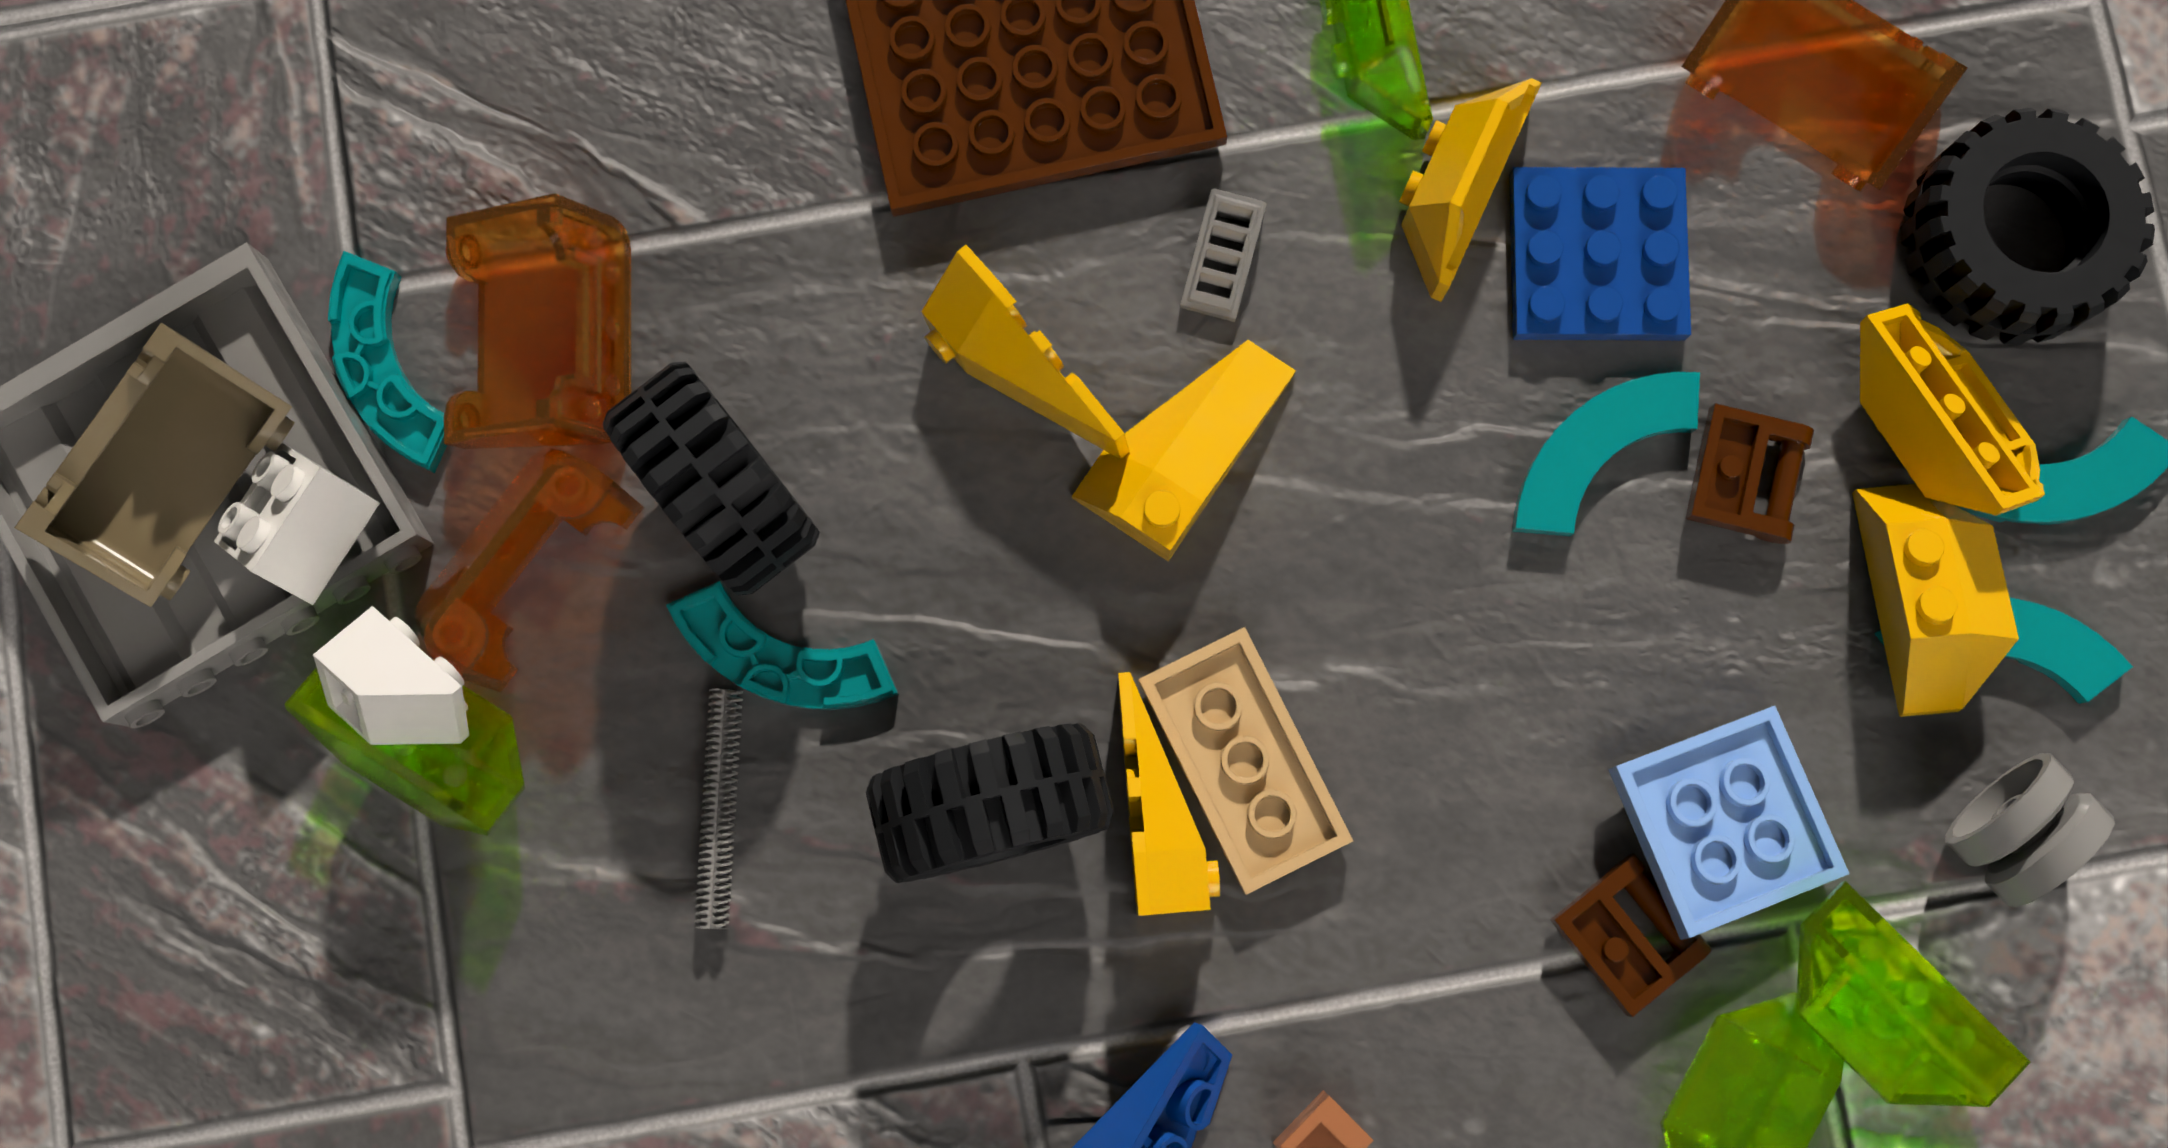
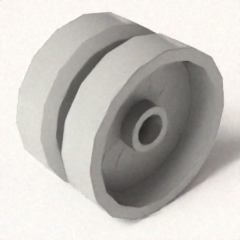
M2039 753L2009 769L1979 793L1952 822L1945 834V843L1967 865L1975 867L1987 865L1985 883L2006 905L2019 907L2051 892L2074 875L2096 854L2109 838L2115 821L2113 815L2091 793L2071 794L2074 784L2073 775L2051 753Z

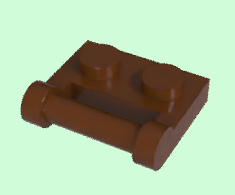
M1715 403L1708 411L1685 519L1753 535L1766 542L1777 544L1791 543L1795 525L1789 522L1803 453L1804 450L1811 448L1814 429L1804 424ZM1770 440L1780 445L1767 512L1766 515L1754 513L1753 510L1767 443Z
M1634 853L1619 861L1606 875L1550 919L1617 1005L1629 1017H1634L1704 960L1712 951L1700 934L1680 940L1662 896L1642 873L1646 867ZM1623 888H1625L1675 950L1666 961L1662 959L1613 898Z

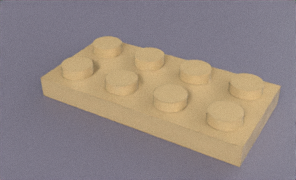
M1245 627L1138 680L1244 895L1353 842Z

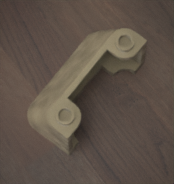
M160 323L144 345L137 360L131 364L124 377L56 472L46 483L47 486L43 488L35 501L31 503L14 528L150 608L160 595L170 601L191 571L181 565L188 550L252 459L264 446L275 452L293 427L295 422L286 417L292 406L164 323Z

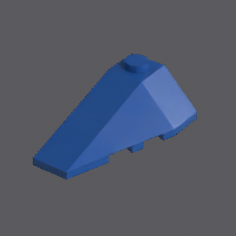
M1194 1022L1072 1148H1192L1197 1130H1202L1210 1124L1232 1054L1203 1025Z

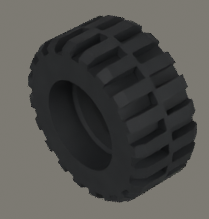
M2032 108L2015 109L2005 117L1996 114L1980 121L1973 129L1964 132L1924 169L1916 180L1917 188L1908 195L1903 209L1905 215L1911 218L1901 226V244L1903 246H1911L1912 253L1904 259L1909 275L1919 274L1924 283V286L1917 291L1927 304L1935 299L1945 309L1940 314L1941 318L1954 327L1962 321L1971 325L1968 331L1969 334L1985 341L2000 333L1999 340L2003 344L2022 345L2030 339L2039 343L2054 339L2066 331L2073 330L2118 302L2130 290V282L2141 276L2148 262L2147 255L2141 252L2153 245L2155 227L2153 224L2146 223V217L2154 212L2151 193H2142L2139 182L2145 179L2138 164L2135 162L2129 165L2120 154L2126 148L2113 136L2106 141L2096 134L2100 128L2098 125L2084 118H2081L2075 124L2068 121L2069 114L2065 111L2047 109L2037 117L2036 110ZM2012 185L2024 188L2041 197L2054 210L2063 227L2066 242L2065 257L2059 272L2047 273L2025 268L2010 260L1996 246L1988 232L1984 219V199L1988 186Z
M686 361L670 363L607 411L602 425L613 445L621 453L625 462L656 500L664 513L684 535L685 539L700 554L713 572L736 595L755 593L816 545L820 534L817 527Z
M1071 723L1060 724L1054 727L1046 726L1024 732L1010 733L1001 737L984 739L961 747L936 752L933 755L905 762V764L884 770L883 773L872 776L866 790V797L884 872L895 883L912 882L959 872L1079 840L1109 829L1115 814L1095 735L1080 723L1073 725Z

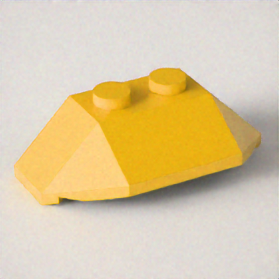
M1530 78L1455 105L1447 124L1438 120L1435 121L1422 150L1423 153L1432 156L1424 174L1412 171L1399 200L1400 203L1409 206L1401 226L1432 299L1442 302L1542 82Z
M1909 303L1866 315L1860 322V404L1925 498L1996 516L2036 502L2043 497L2045 492L2043 484L2039 481L2040 465L2036 444L1969 351L1939 327L1922 320L1921 313Z
M1915 484L1855 489L1852 495L1899 717L1959 712L1967 705L2019 639L1993 525L1955 505L1925 498Z

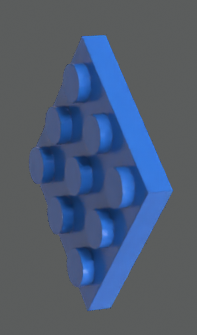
M1513 167L1509 174L1513 340L1685 341L1691 336L1685 168Z

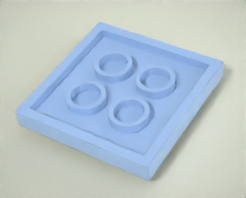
M1776 706L1769 707L1608 769L1680 940L1694 937L1849 875V871Z

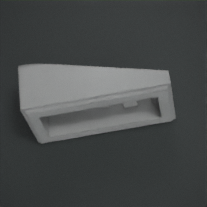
M1211 189L1180 308L1232 322L1236 321L1267 204L1264 201L1219 189ZM1220 216L1247 223L1249 228L1218 221L1216 218ZM1211 236L1244 244L1243 250L1241 252L1210 244ZM1205 259L1238 267L1236 275L1203 267ZM1199 281L1232 289L1230 298L1197 290Z

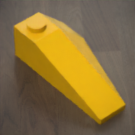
M965 244L954 255L921 311L930 329V332L924 338L932 350L945 364L954 358L962 369L972 377L1119 459L1125 457L1130 451L1122 429L1077 375L1071 372L1068 376L1064 377L1059 372L1064 368V365L1052 349L1053 345L1040 330L1038 332L1033 331L1029 335L1024 330L1027 327L1026 322L1014 306L1017 301Z
M1250 340L1245 341L1125 432L1130 451L1125 457L1119 459L1103 450L1072 495V499L1166 561H1169L1295 375L1296 370Z
M1118 673L1137 916L1211 910L1210 897H1220L1218 861H1206L1205 846L1131 673Z

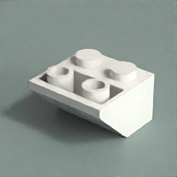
M281 443L275 452L270 451L259 460L252 473V485L240 502L233 503L225 511L218 525L219 534L214 542L252 573L314 605L380 502L284 443Z
M373 606L313 654L327 705L370 745L462 743L470 736L466 716L468 705L463 697L462 686L464 685V680L462 676L446 659L439 656L433 661L418 647L420 645L418 637L404 621L398 617H394L389 621Z

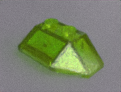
M1320 0L1323 22L1325 26L1333 25L1337 44L1331 45L1333 73L1336 79L1344 78L1348 98L1412 140L1425 139L1433 121V115L1408 0Z
M317 667L284 704L286 710L342 764L441 826L488 836L525 789L512 715L465 686H462L464 700L468 705L466 716L470 736L460 744L370 745L327 705Z
M1846 881L1841 882L1800 925L1796 1014L1886 1103L1990 1107L2031 1063Z
M1795 992L1786 993L1773 999L1717 1015L1660 1121L1665 1147L1807 1148L1842 1081L1849 1023Z

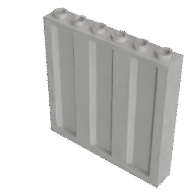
M247 242L0 386V538L100 719L104 723L134 729L154 722L165 713L163 706L180 696L191 697L209 689L216 683L215 675L233 664L235 666H243L259 659L268 651V643L285 633L287 635H295L309 629L319 621L318 613L337 602L342 605L359 599L371 589L370 582L388 571L390 574H396L409 569L421 560L422 555L420 552L434 544L352 402L347 399L339 379L269 259ZM160 323H164L290 404L292 408L286 417L295 423L282 443L380 502L314 605L252 573L214 542L219 534L218 525L221 517L233 503L242 500L253 483L252 473L259 460L266 453L274 452L266 446L255 455L188 550L181 565L191 571L182 586L170 601L160 595L151 608L14 528L31 503L35 501L43 488L47 486L46 483L104 405L131 364L137 360L144 345Z

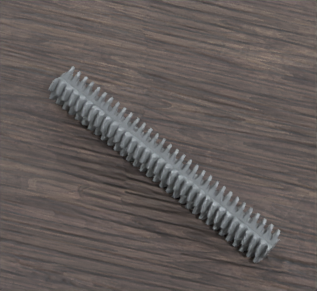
M712 688L709 689L712 692V695L709 696L712 702L708 703V706L711 707L708 714L711 717L707 718V721H710V724L707 725L710 732L706 733V736H709L710 739L706 740L709 746L705 748L709 753L705 755V758H708L709 761L704 763L708 768L704 770V773H707L708 776L703 779L707 782V784L703 785V788H706L708 791L703 792L706 799L702 800V803H705L707 806L702 807V810L706 813L701 815V818H704L706 821L701 822V825L705 828L700 830L705 835L700 837V840L705 843L699 845L705 851L699 852V855L704 858L698 860V863L704 866L698 867V870L703 873L697 875V878L704 881L697 882V885L702 887V889L696 890V893L703 896L696 898L701 904L695 905V908L702 911L695 913V916L701 919L695 920L694 923L701 925L695 927L700 929H728L723 926L729 924V921L724 919L730 917V914L723 911L730 909V906L725 905V903L730 902L731 899L724 896L731 894V891L725 888L731 887L732 884L725 881L732 879V876L726 874L732 872V869L726 866L733 864V861L727 859L733 857V854L727 851L734 849V846L728 845V843L734 842V839L728 836L735 834L734 831L729 830V828L735 827V824L729 821L736 819L735 816L729 815V813L736 812V809L730 806L735 805L737 802L730 799L737 797V794L731 793V791L737 790V787L731 784L738 782L737 779L732 778V776L738 775V772L732 769L739 767L738 764L733 763V761L739 760V757L733 756V754L740 753V750L734 748V746L740 745V743L734 741V739L741 738V735L735 734V731L741 730L735 724L742 722L735 719V717L742 716V713L736 712V709L742 708L736 702L743 701L742 698L737 697L738 694H743V691Z

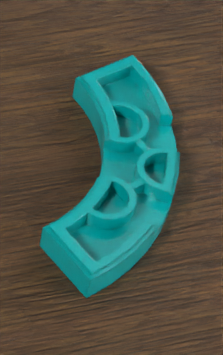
M343 251L335 272L328 309V321L331 323V339L334 351L332 360L338 379L347 399L352 402L361 418L370 427L369 429L379 439L412 463L435 473L458 421L424 400L413 388L398 361L392 336V311L396 291L402 276L394 270Z
M1669 372L1632 379L1602 392L1575 410L1554 430L1531 463L1519 491L1514 510L1512 532L1570 537L1575 531L1576 517L1585 490L1602 465L1614 454L1635 442L1649 437L1670 433H1693L1697 430L1700 372Z
M2131 416L2123 420L2116 430L2091 452L2069 461L2039 464V481L2044 486L2045 495L2038 501L1996 516L1960 506L1957 507L1972 515L1997 522L2010 521L2051 525L2084 519L2125 502L2152 484L2168 468V440Z
M720 581L666 604L682 635L705 662L741 688L762 698L806 709L835 710L873 704L899 695L874 639L858 645L836 649L801 648L784 643L769 636L752 624L734 604L724 584Z
M2010 598L2019 639L2004 658L2018 660V663L2043 673L2065 689L2078 704L2089 702L2133 667L2113 645L2080 621L2058 610L2035 602ZM1880 629V630H1878L1877 632H1875L1874 634L1877 636V638H1878V639L1881 641V643L1884 645L1883 637H1882V633H1881V629Z

